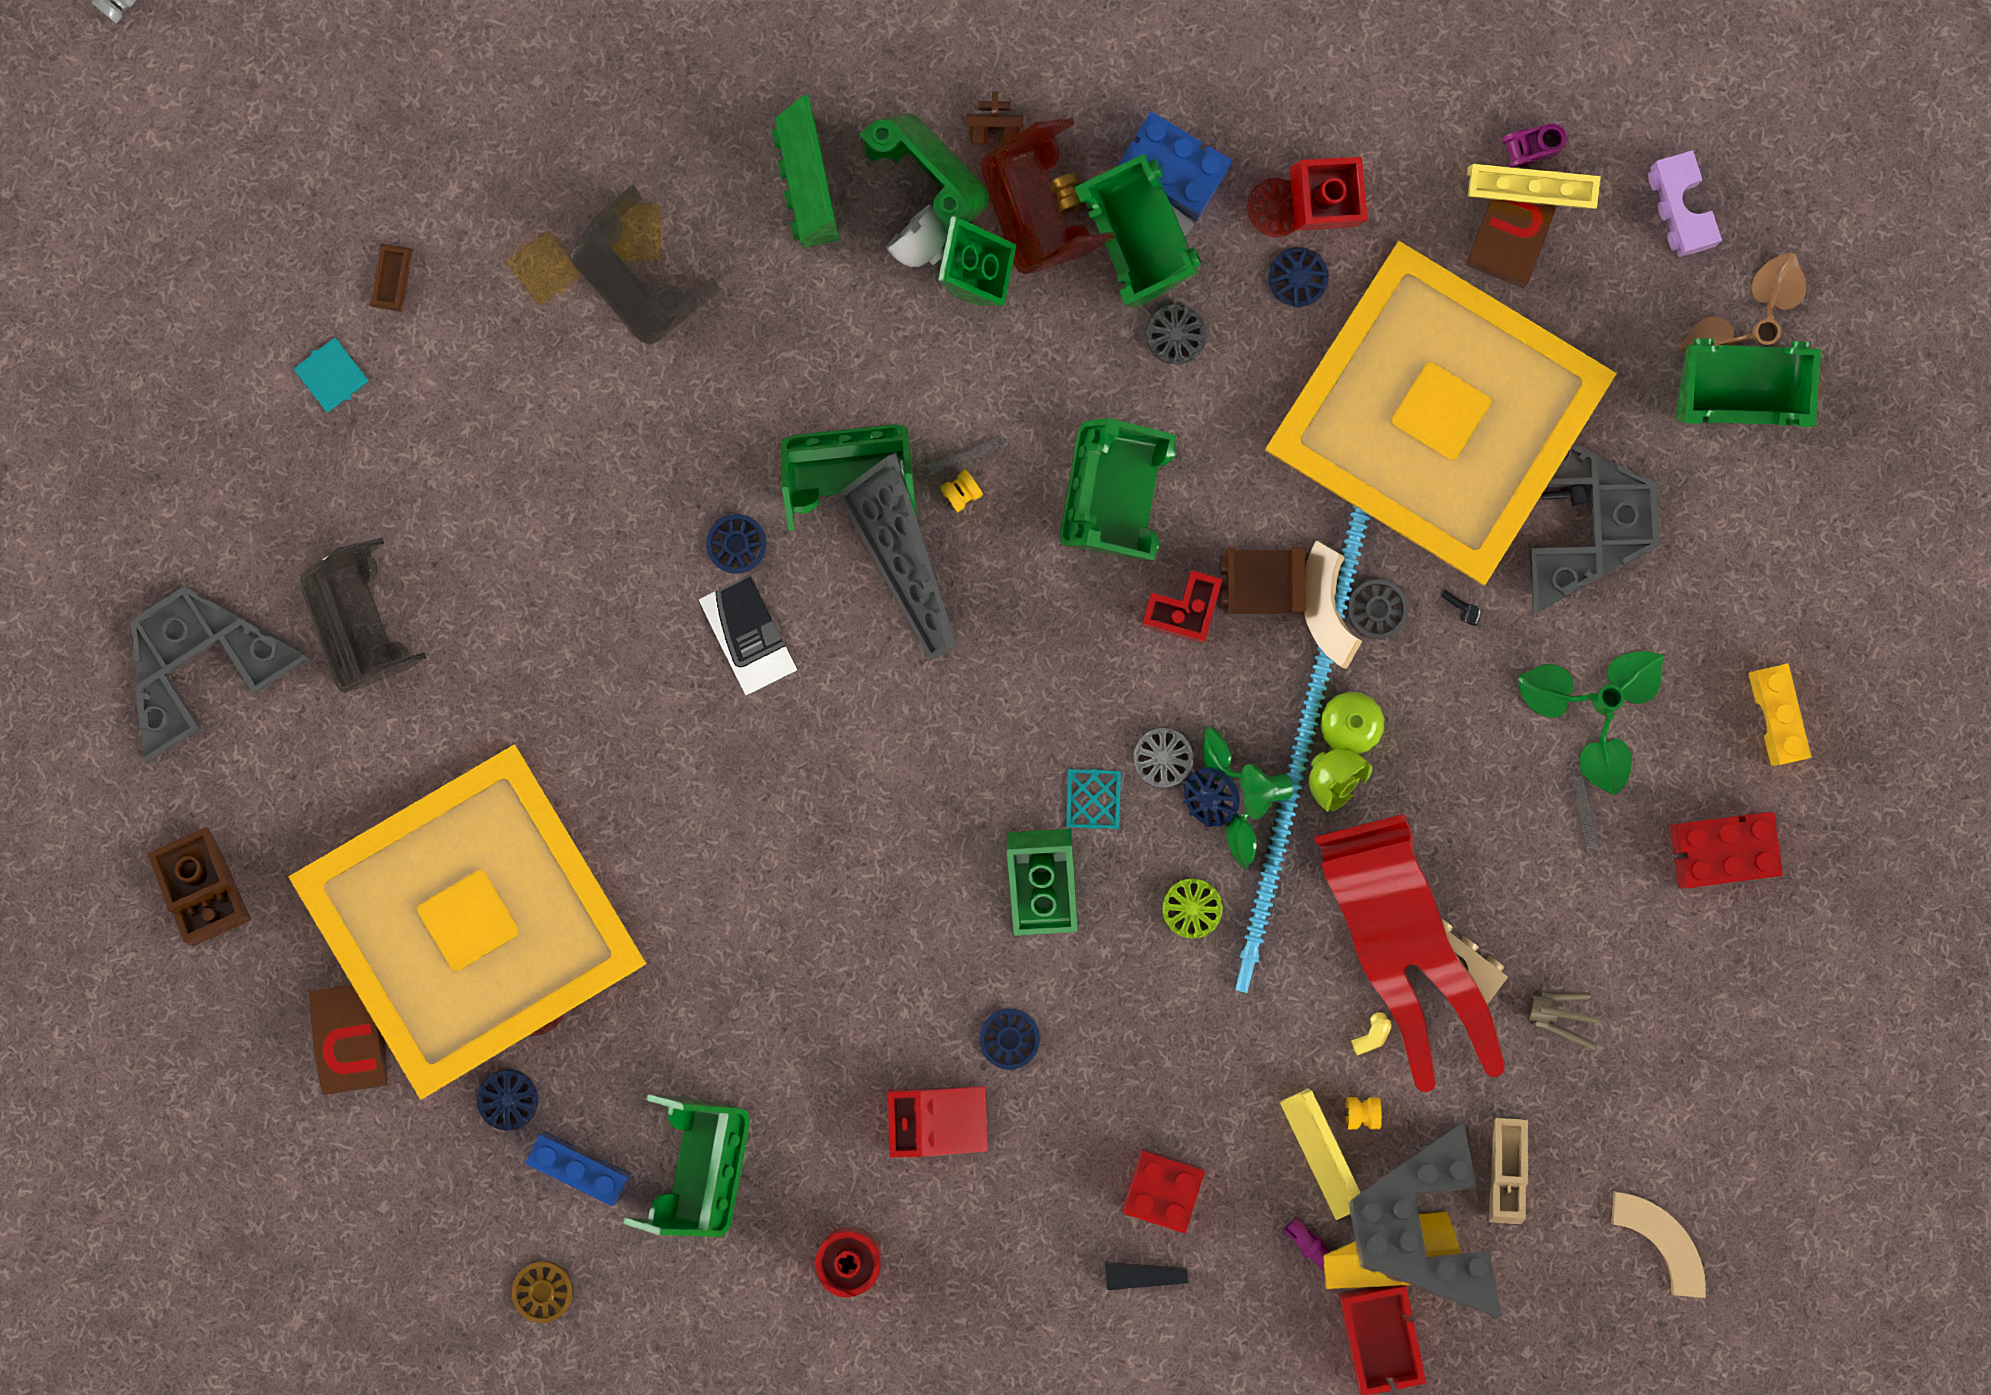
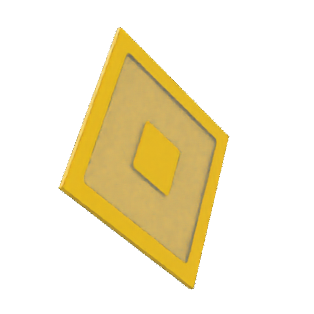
M1398 240L1265 448V451L1485 586L1617 373Z
M515 744L288 876L420 1100L646 965L645 960Z

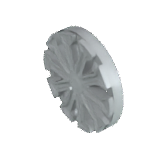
M1156 728L1145 733L1137 742L1133 752V763L1137 774L1144 782L1154 787L1168 788L1179 784L1188 776L1193 765V751L1183 734L1170 728ZM1167 733L1173 735V738L1168 744V746H1166ZM1152 735H1159L1160 746L1152 739ZM1178 741L1184 743V747L1173 750ZM1143 742H1147L1153 751L1143 749ZM1188 754L1187 761L1176 758L1178 755ZM1139 755L1150 757L1147 761H1138ZM1174 764L1184 767V773L1180 774L1174 767ZM1153 765L1150 773L1145 775L1142 771L1143 768ZM1160 770L1161 781L1155 782L1154 776ZM1167 770L1175 777L1173 781L1169 782L1167 780Z

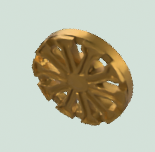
M548 1261L534 1262L526 1266L518 1273L512 1286V1300L515 1308L524 1318L535 1323H548L558 1319L567 1311L573 1298V1285L567 1272L559 1265ZM544 1267L550 1268L546 1279H544L543 1274ZM533 1268L536 1270L537 1281L529 1273V1270ZM556 1273L562 1276V1279L551 1283ZM521 1278H525L531 1286L521 1285L519 1283ZM562 1285L567 1286V1292L555 1291L556 1288ZM518 1292L529 1293V1296L519 1299ZM554 1297L565 1299L564 1306H561ZM532 1301L533 1305L530 1311H526L523 1308L524 1305ZM548 1304L556 1310V1314L552 1316L549 1314ZM539 1306L542 1307V1317H537L535 1314Z

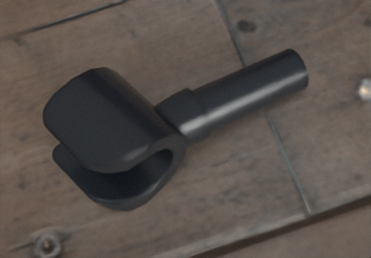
M1575 486L1563 491L1542 493V500L1570 497L1572 506L1586 503L1589 500L1586 489L1583 486Z
M1446 590L1442 593L1441 597L1458 609L1463 610L1461 621L1473 626L1478 624L1481 616L1479 607L1459 600Z

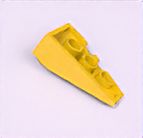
M1447 1212L1419 1214L1426 1257L1461 1254L1460 1246ZM1356 1241L1323 1255L1326 1289L1411 1285L1403 1281L1398 1282L1387 1278L1385 1274L1380 1272L1374 1273L1361 1268Z

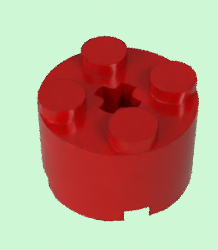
M844 1227L830 1233L821 1243L815 1258L816 1273L823 1287L831 1294L844 1298L854 1297L869 1290L876 1282L882 1264V1255L876 1240L866 1231L855 1227ZM848 1255L853 1256V1262L857 1266L851 1265L849 1269H845L843 1267L844 1261L840 1258H847Z

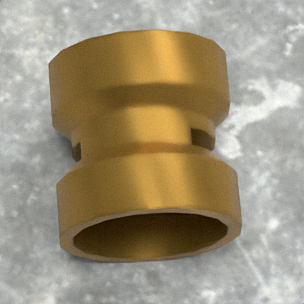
M1079 173L1066 174L1049 182L1051 192L1057 195L1056 207L1060 215L1087 206L1086 202H1080L1074 188L1082 183Z

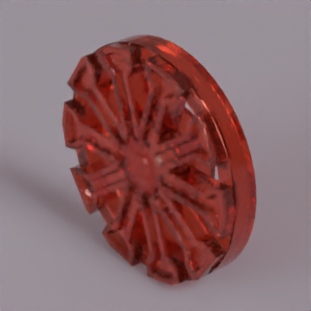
M1280 177L1269 178L1260 182L1251 191L1247 201L1248 216L1254 227L1262 234L1273 238H1281L1295 231L1294 220L1290 216H1294L1293 207H1290V205H1293L1292 198L1286 199L1291 191V181L1281 179ZM1266 185H1270V186H1271V192H1272V194H1271L1270 191L1266 188ZM1279 185L1284 187L1281 194L1279 192ZM1260 193L1265 199L1258 198L1256 194ZM1254 205L1262 207V210H1254ZM1265 216L1267 219L1265 223L1261 224L1259 220ZM1283 221L1288 225V230L1284 228ZM1273 222H1275L1276 231L1271 229Z

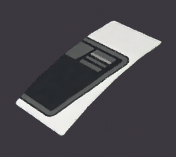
M750 574L699 599L745 695L797 670Z

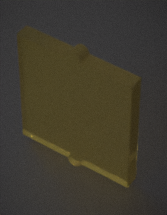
M633 202L630 206L608 207L609 262L633 261L634 264H638L639 261L662 260L660 204L637 205Z
M546 231L530 244L525 243L521 251L506 261L539 306L556 293H563V288L581 275L549 231Z

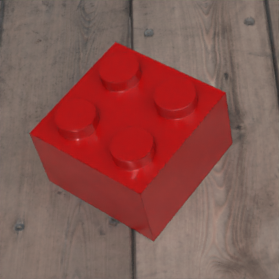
M1362 157L1300 160L1289 168L1295 231L1355 228L1368 221Z
M1141 1148L1123 1204V1214L1186 1234L1205 1170L1202 1167Z

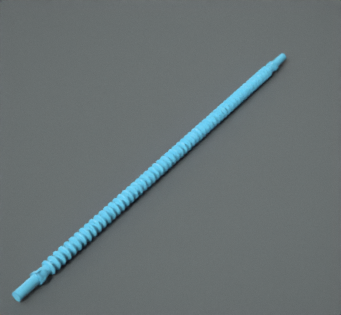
M1354 505L1353 507L1356 510L1350 514L1353 517V521L1348 522L1351 529L1346 531L1349 538L1344 540L1347 546L1341 550L1345 558L1339 570L1340 574L1337 577L1338 582L1334 596L1337 612L1341 615L1342 619L1345 618V615L1342 614L1343 610L1348 608L1345 605V601L1350 600L1347 593L1352 591L1349 584L1354 582L1351 576L1356 574L1354 565L1359 564L1356 560V557L1361 555L1358 548L1363 547V543L1360 542L1361 538H1365L1363 529L1368 528L1365 525V521L1370 520L1367 513ZM1317 647V650L1320 651L1319 656H1315L1317 664L1312 666L1315 669V673L1310 674L1313 681L1308 683V686L1311 687L1310 692H1306L1308 700L1303 702L1306 705V709L1301 710V713L1304 714L1303 719H1299L1302 726L1297 728L1299 736L1294 738L1297 741V745L1292 746V749L1295 750L1294 755H1290L1293 762L1288 764L1290 772L1286 773L1292 782L1293 794L1290 799L1278 801L1281 804V808L1276 809L1279 817L1274 818L1277 825L1272 827V830L1275 831L1274 836L1269 837L1272 840V844L1267 845L1270 853L1265 854L1268 861L1263 863L1266 869L1265 872L1260 873L1263 876V880L1258 882L1261 885V889L1256 890V893L1259 894L1258 899H1254L1256 908L1251 909L1254 912V916L1249 918L1252 925L1248 926L1247 930L1250 933L1244 937L1247 939V944L1240 954V958L1243 960L1235 990L1248 993L1255 962H1259V945L1264 943L1261 936L1266 934V930L1263 929L1264 925L1269 924L1266 921V917L1271 915L1268 912V908L1273 906L1270 900L1275 898L1273 889L1278 888L1275 885V880L1280 879L1277 872L1282 870L1279 864L1285 860L1282 857V853L1287 852L1284 844L1289 843L1286 836L1291 834L1288 828L1289 825L1292 826L1294 824L1291 821V817L1296 816L1293 808L1298 807L1295 800L1300 798V795L1297 792L1298 789L1303 788L1300 785V781L1305 780L1302 772L1307 771L1304 764L1309 762V759L1306 756L1307 753L1312 752L1309 749V745L1314 744L1311 736L1316 735L1313 728L1318 726V723L1315 720L1316 717L1321 716L1318 713V709L1323 708L1320 700L1325 699L1322 692L1327 690V687L1324 684L1325 681L1328 682L1330 680L1327 677V673L1332 672L1329 665L1334 663L1320 647Z

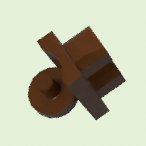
M992 92V101H979V110L991 111V114L966 113V126H969L971 143H988V127H1001L1000 144H1017L1020 127L1023 128V115L998 114V111H1011V101H998V92Z

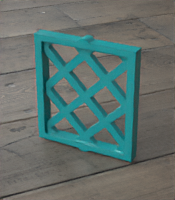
M1068 769L1066 827L1090 828L1092 830L1096 828L1119 829L1121 771ZM1077 773H1088L1091 777L1082 784L1075 775ZM1100 774H1111L1114 778L1104 785L1097 776ZM1073 780L1080 788L1071 795ZM1093 780L1102 787L1095 796L1086 789ZM1115 781L1116 796L1108 789ZM1081 791H1084L1090 798L1083 807L1074 799ZM1104 792L1113 799L1105 808L1097 800ZM1071 802L1079 809L1072 817ZM1093 802L1102 810L1094 818L1085 811ZM1116 803V816L1114 818L1108 810ZM1083 813L1090 822L1087 825L1076 824L1074 820ZM1105 814L1112 823L1110 825H1099L1096 821Z

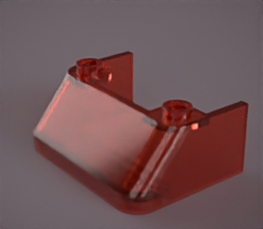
M1073 118L1036 122L985 155L982 161V174L1006 240L1016 244L1013 260L1014 266L1022 274L1039 272L1085 256L1115 238L1113 232L1090 235L1088 230L1082 225L1068 227L1064 215L1058 213L1056 207L1057 195L1051 192L1049 186L1051 178L1048 170L1055 166L1059 159L1060 151L1055 136L1074 125Z

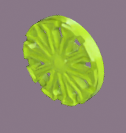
M1195 878L1181 880L1172 885L1164 896L1162 903L1164 921L1175 934L1189 939L1204 937L1217 927L1222 917L1223 907L1220 895L1211 884L1204 880ZM1191 883L1197 884L1194 896H1192L1190 888ZM1180 886L1184 887L1185 898L1177 892ZM1203 889H1209L1210 894L1200 899ZM1174 897L1180 902V905L1170 904L1168 902L1169 898ZM1216 900L1217 905L1215 907L1205 906L1209 901ZM1170 910L1180 912L1172 918H1169L1168 915ZM1204 912L1215 913V920L1209 919ZM1184 918L1182 928L1177 929L1175 923ZM1199 919L1208 925L1205 931L1201 930ZM1191 921L1195 929L1193 934L1187 931Z

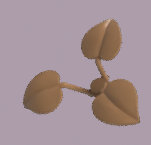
M1786 253L1773 258L1763 265L1754 276L1751 288L1752 295L1756 301L1768 303L1767 319L1758 322L1753 327L1752 333L1733 338L1734 329L1731 323L1721 317H1707L1694 325L1681 343L1679 349L1682 355L1685 357L1687 344H1694V338L1714 339V345L1733 346L1736 343L1753 339L1760 346L1771 345L1772 347H1779L1780 344L1777 340L1781 335V327L1774 320V306L1780 310H1790L1799 305L1806 294V279L1796 254ZM1821 372L1819 373L1818 399L1822 385Z

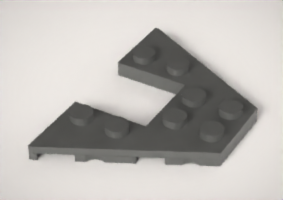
M1571 446L1547 487L1590 486L1593 547L1531 548L1529 550L1532 614L1538 613L1660 546L1657 482L1645 476H1638L1632 473L1630 469L1621 465L1617 466L1600 458L1598 454L1583 447Z
M183 586L130 620L131 635L134 638L133 659L136 662L137 706L140 708L139 729L142 732L144 756L142 761L149 763L202 729L168 675L215 644L221 642L254 694L260 692L310 658L191 588Z
M1464 1123L1453 1128L1349 1201V1208L1361 1268L1374 1273L1380 1272L1385 1274L1387 1278L1398 1282H1406L1421 1288V1291L1442 1299H1450L1455 1301L1457 1305L1471 1307L1491 1315L1494 1319H1498L1502 1316L1490 1252L1481 1251L1426 1257L1415 1195L1470 1190L1477 1186Z

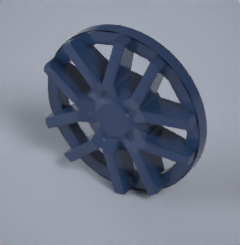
M1295 247L1283 251L1275 258L1269 270V285H1271V290L1274 291L1273 294L1275 293L1277 299H1281L1282 303L1289 306L1304 307L1303 305H1311L1321 297L1327 288L1329 277L1327 266L1318 253L1308 248ZM1302 253L1298 263L1290 254ZM1306 254L1314 258L1308 267L1302 264ZM1284 257L1292 265L1289 269L1280 263V260ZM1316 262L1319 263L1322 272L1311 270ZM1275 268L1280 269L1284 275L1274 278ZM1312 277H1323V283L1318 284L1312 282L1311 279ZM1286 280L1288 285L1278 290L1275 283ZM1309 287L1319 290L1318 293L1312 298L1310 296ZM1292 289L1293 300L1287 299L1282 294ZM1297 290H1304L1306 300L1298 301Z
M742 514L727 515L719 519L711 527L706 541L707 552L711 561L719 569L732 574L746 573L758 566L763 559L766 551V536L761 526L751 517ZM733 520H742L740 531H734ZM729 521V533L718 529L722 524ZM746 522L751 523L756 530L745 533ZM715 532L725 536L723 543L712 540ZM757 534L760 535L761 542H749V537ZM712 545L723 548L716 557L713 553ZM761 547L757 558L749 550ZM728 553L731 557L724 566L719 560ZM746 553L753 560L748 566L745 565L741 558ZM737 558L742 568L730 567Z
M1211 767L1201 768L1192 773L1184 782L1185 799L1183 804H1187L1190 811L1188 814L1190 816L1193 815L1197 820L1206 824V827H1220L1231 821L1237 814L1240 805L1239 792L1233 780L1223 771ZM1202 774H1210L1208 781ZM1217 776L1222 779L1219 786L1215 784ZM1226 785H1228L1232 794L1223 791ZM1225 800L1232 801L1233 806L1225 804ZM1193 801H1199L1200 807L1196 808ZM1212 811L1214 812L1216 820H1213ZM1223 812L1229 813V815L1225 819L1223 816Z

